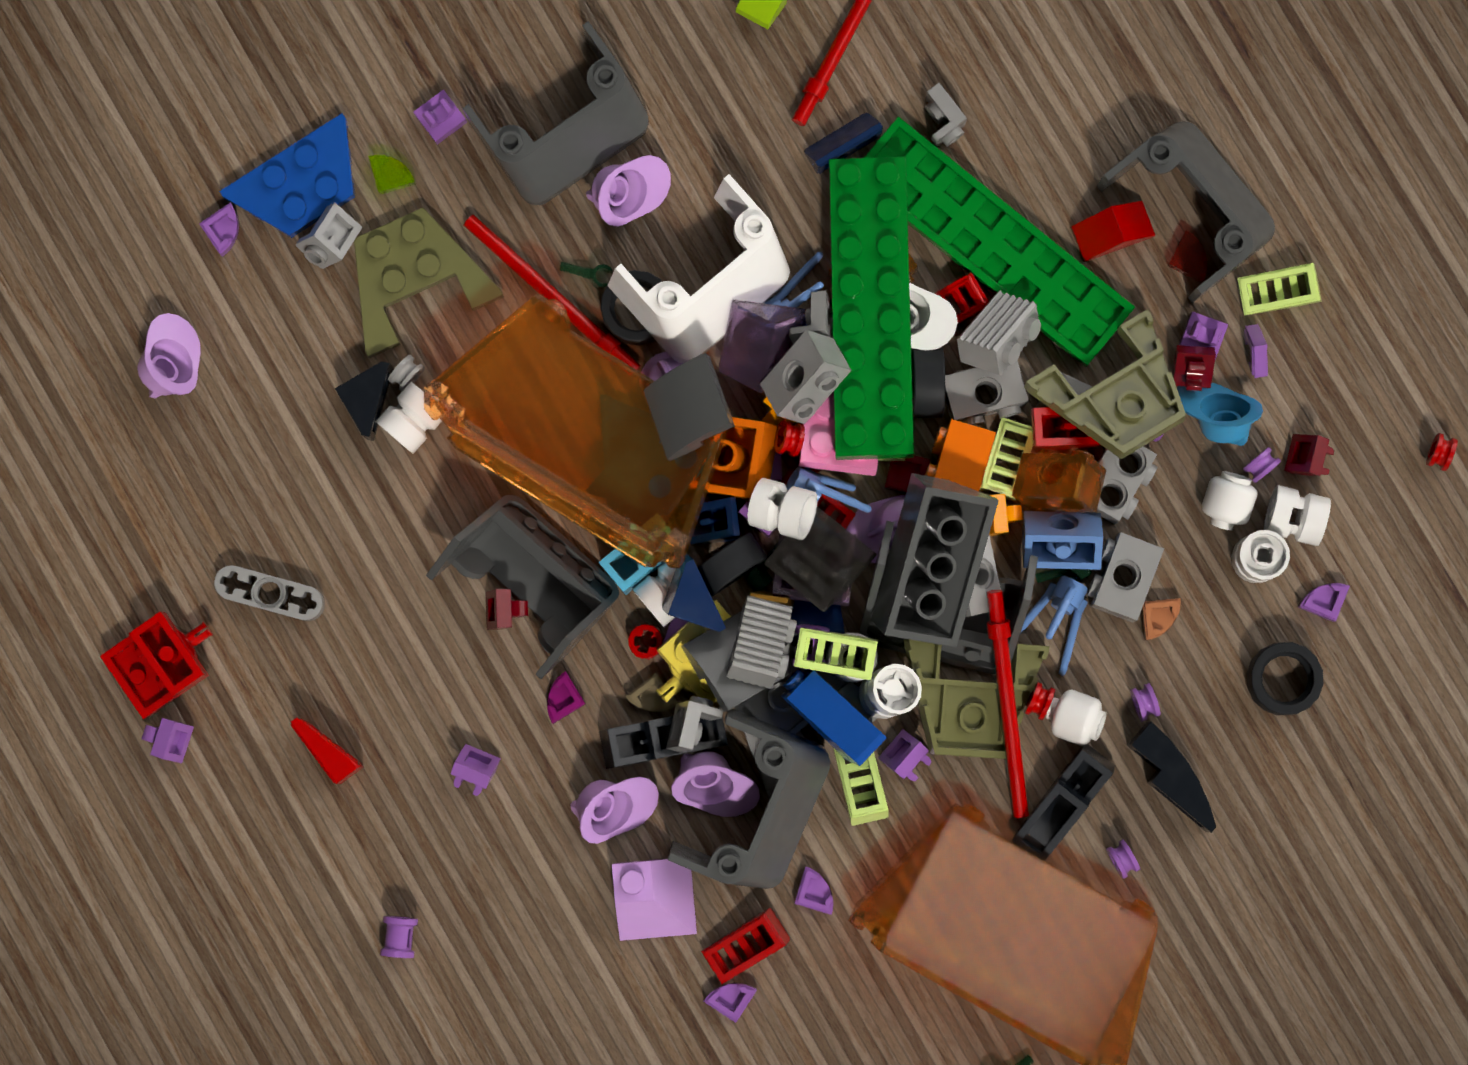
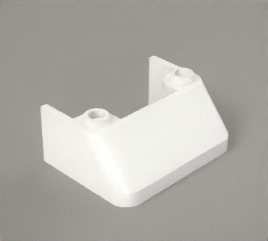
M730 174L722 180L714 199L735 221L733 233L737 242L745 250L692 296L679 284L672 281L660 282L646 292L622 264L615 268L607 285L670 357L679 363H685L692 358L706 353L777 293L789 278V265L770 219Z

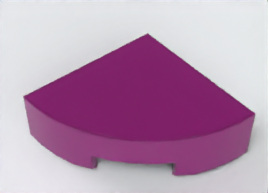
M566 671L554 681L548 695L547 710L552 724L586 705Z

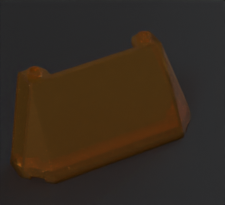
M537 293L424 387V410L432 420L440 418L451 432L447 439L455 449L644 567H655L658 562H665L669 568H680L684 563L728 429L703 440L705 446L674 460H667L643 391L654 380L570 330L571 323L567 310L559 301L555 299L548 300Z
M955 803L852 909L848 921L859 930H863L866 927L874 935L871 943L880 952L1081 1065H1100L1101 1063L1107 1065H1127L1158 929V916L1154 915L1155 910L1147 903L1139 899H1135L1133 903L1129 901H1122L1121 904L990 831V826L983 820L985 814L976 807L969 804L961 807Z

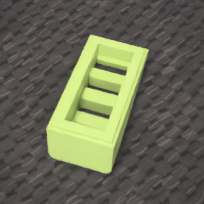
M1314 263L1237 278L1244 316L1322 302ZM1297 276H1305L1308 295H1300ZM1289 277L1292 298L1285 299L1282 278ZM1266 281H1274L1277 301L1270 302ZM1258 283L1262 304L1254 305L1251 284Z
M1007 418L1000 420L980 491L993 495L1005 494L1006 499L1011 501L1017 499L1033 447L1032 426ZM1008 430L1026 436L1025 444L1004 437L1005 431ZM1001 444L1021 450V457L1000 451ZM1001 459L1018 465L1017 469L1013 471L995 465L996 460ZM992 473L1012 478V485L991 479Z
M801 627L794 667L871 680L878 639ZM810 638L818 639L814 661L807 660ZM826 641L834 642L830 663L822 662ZM841 643L849 645L846 665L838 664ZM857 646L864 647L861 668L853 667Z
M834 749L851 825L855 826L888 818V806L874 752L861 766H858L854 763L845 764L844 758ZM870 769L869 775L852 779L848 777L849 773ZM869 785L874 787L872 791L854 795L852 793V789ZM877 800V805L856 809L857 804Z

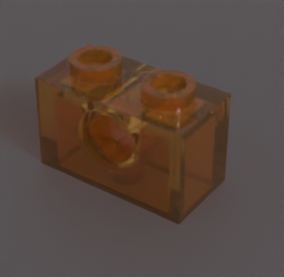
M1046 449L1039 450L1038 453H1022L1012 496L1029 510L1096 513L1107 470L1094 460V456L1091 453L1082 450H1073L1071 454H1059Z

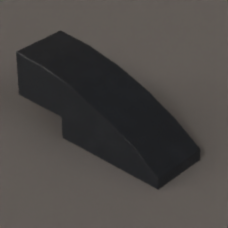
M673 716L599 731L606 769L726 746L728 743L723 717L712 721L700 718L699 723H702L703 726L700 741L696 746L694 745L693 750L685 752L666 749Z
M1152 721L1146 722L1127 746L1156 770L1147 783L1201 829L1212 833L1216 828V823L1200 781L1186 758L1173 742Z
M1088 744L1083 745L1038 802L1011 842L1042 865L1089 807L1092 799L1112 776L1116 765Z

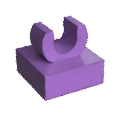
M444 90L413 112L437 145L467 123L466 118Z
M1192 311L1179 345L1215 347L1217 357L1228 324Z
M162 718L159 727L146 724L141 739L154 743L150 755L182 763L194 727Z
M904 729L901 730L878 757L880 761L902 779L907 777L912 781L918 779L912 770L920 761L928 766L931 764V759L926 755L929 750Z
M465 744L455 760L450 773L456 776L454 787L459 788L463 780L475 784L473 795L478 796L483 788H487L498 768L501 758Z

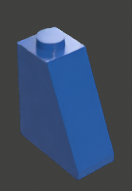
M799 669L784 683L783 686L787 690L781 697L845 760L861 766L886 740L887 737L814 670L806 669L802 672Z

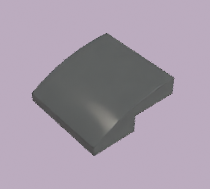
M706 353L672 369L643 390L667 460L669 461L705 446L703 440L735 426L711 358Z
M741 611L723 621L726 629L720 632L709 629L681 646L700 680L705 678L723 712L731 710L766 689V687H759L758 685L744 683L743 681L727 677ZM788 666L784 677L791 674ZM777 677L775 683L783 678Z

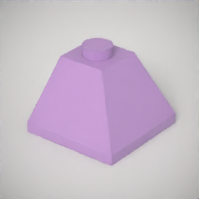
M668 858L612 864L615 908L620 941L697 934L692 870L668 861Z

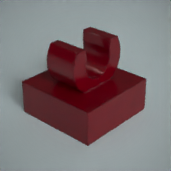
M1176 345L1172 371L1176 386H1185L1186 390L1202 391V388H1211L1216 358L1215 347Z
M1293 434L1284 471L1295 475H1328L1330 470L1323 468L1326 455H1334V449L1328 446L1330 439L1319 435Z
M494 589L486 592L487 630L512 628V618L528 616V601H511V589Z

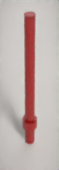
M872 0L854 1L814 78L809 77L802 90L805 95L791 119L796 124L805 126L817 102L823 101L829 90L827 84Z
M474 214L465 221L464 227L596 345L595 350L606 360L608 358L613 360L630 377L640 369L641 365L620 347L621 342L610 332L605 334Z
M990 590L987 592L990 621L986 624L988 639L993 641L1013 817L1024 818L1029 816L1008 643V638L1012 636L1010 620L1005 618L1002 590Z

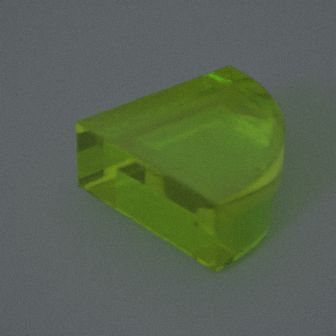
M386 155L368 156L380 195L416 185L409 169L399 160Z

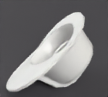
M909 283L911 348L923 351L936 350L947 344L955 335L958 324L956 311L950 302L941 296Z

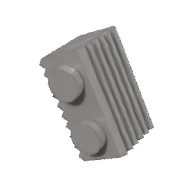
M1001 290L998 291L958 337L957 344L960 362L1002 376L1007 366L1014 365L1017 362L1020 352L1024 346H1027V342L1034 341L1040 332L1041 322L1038 319L1035 302H1029L1027 299L1023 300L1021 297L1016 298L1014 295L1010 296L1007 292L1003 294Z
M747 595L742 607L727 677L729 679L771 689L777 677L784 678L789 661V656L783 654L785 642H792L797 625L796 620L790 619L793 610L792 606Z

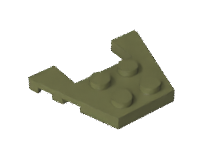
M420 208L356 237L354 240L365 352L369 358L400 345L386 314V307L452 277L457 276L473 311L504 297L500 288L424 208Z
M1148 309L1121 324L1118 329V334L1138 358L1137 361L1080 395L1076 394L1055 364L1027 380L1024 387L1028 393L1120 459L1125 458L1181 424L1186 417L1173 375L1168 371L1163 357L1164 349L1160 338L1157 339L1152 325L1154 321Z
M904 639L909 667L917 674L922 686L918 706L929 753L935 755L1007 759L998 683L939 678L942 645ZM1018 643L1016 645L1011 661L1018 728L1025 714L1022 711L1029 693L1035 689L1039 679L1036 677L1042 661L1047 659L1050 646Z

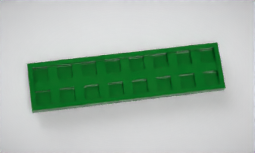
M898 116L864 158L906 156L908 225L968 273L972 272L975 279L994 294L1001 290L1003 294L1007 292L1010 296L1021 297L1029 302L1034 301L1037 305L1038 319L1041 322L1040 331L1084 367H1087L1134 310L1135 306Z
M906 156L829 159L833 338L851 368L850 373L834 390L836 460L914 458Z

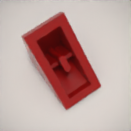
M1142 200L1110 206L1070 227L1083 262L1156 236Z
M1049 407L1031 408L1033 447L1057 451L1101 446Z

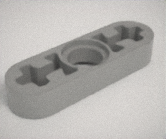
M233 565L223 567L215 576L214 586L217 593L230 601L303 621L317 619L325 608V599L322 593L311 586ZM234 573H238L237 579L248 584H252V576L257 577L251 589L252 599L247 600L246 596L249 592L235 588L233 593L229 594V587L223 584L225 577L232 578ZM269 582L277 584L280 588V597L273 604L263 603L259 596L261 587ZM288 587H294L291 595L298 598H305L307 593H312L311 600L317 602L316 608L308 609L306 614H302L301 606L288 602V610H283L282 607L288 599Z

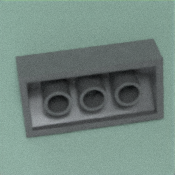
M911 474L871 618L884 635L957 648L999 500L997 498L946 479Z

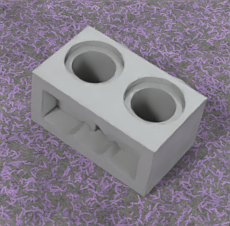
M1145 447L1139 448L1131 453L1138 461L1137 471L1135 473H1126L1119 465L1120 458L1105 448L1075 502L1094 513H1101V517L1113 524L1118 523L1122 517L1128 520L1139 502L1137 498L1133 497L1140 484L1147 487L1158 468L1152 464L1157 454ZM1112 487L1117 490L1120 498L1117 506L1110 507L1102 502L1100 498L1102 488Z

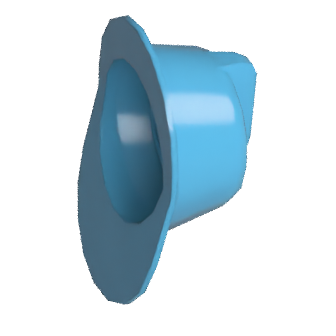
M1211 383V388H1202V391L1186 390L1185 386L1177 387L1185 413L1198 419L1202 434L1213 442L1231 443L1239 446L1245 445L1248 441L1252 423L1260 419L1263 413L1262 404L1256 399L1239 394L1216 383Z

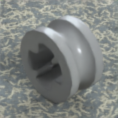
M407 355L395 367L388 378L392 384L395 382L399 384L401 392L410 382L415 383L425 369L422 364H414V357L411 355Z

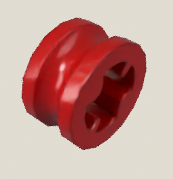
M783 419L778 426L775 436V452L783 454L785 451H788L790 456H798L804 442V424L797 422L791 425L789 420Z
M1438 433L1429 449L1426 465L1432 467L1434 464L1440 466V470L1447 471L1456 452L1458 440L1455 438L1445 440L1444 434Z
M649 624L635 627L628 638L631 652L641 659L656 657L659 654L656 649L663 644L660 631ZM644 631L652 632L651 638L657 639L656 647H649L647 653L638 651L641 647L640 645L635 646V638L642 637Z
M1037 682L1034 691H1032L1024 713L1027 715L1036 713L1038 719L1043 721L1054 697L1055 689L1050 687V689L1046 690L1042 687V683Z

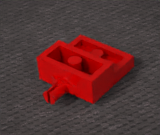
M160 611L129 632L128 637L100 656L142 719L146 720L209 676L198 660L196 649L194 648L213 635L212 631L207 629L209 627L204 621L185 635L176 628L167 613Z

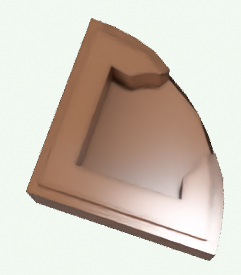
M1180 598L1144 602L1141 610L1144 641L1161 636L1173 625L1180 611Z

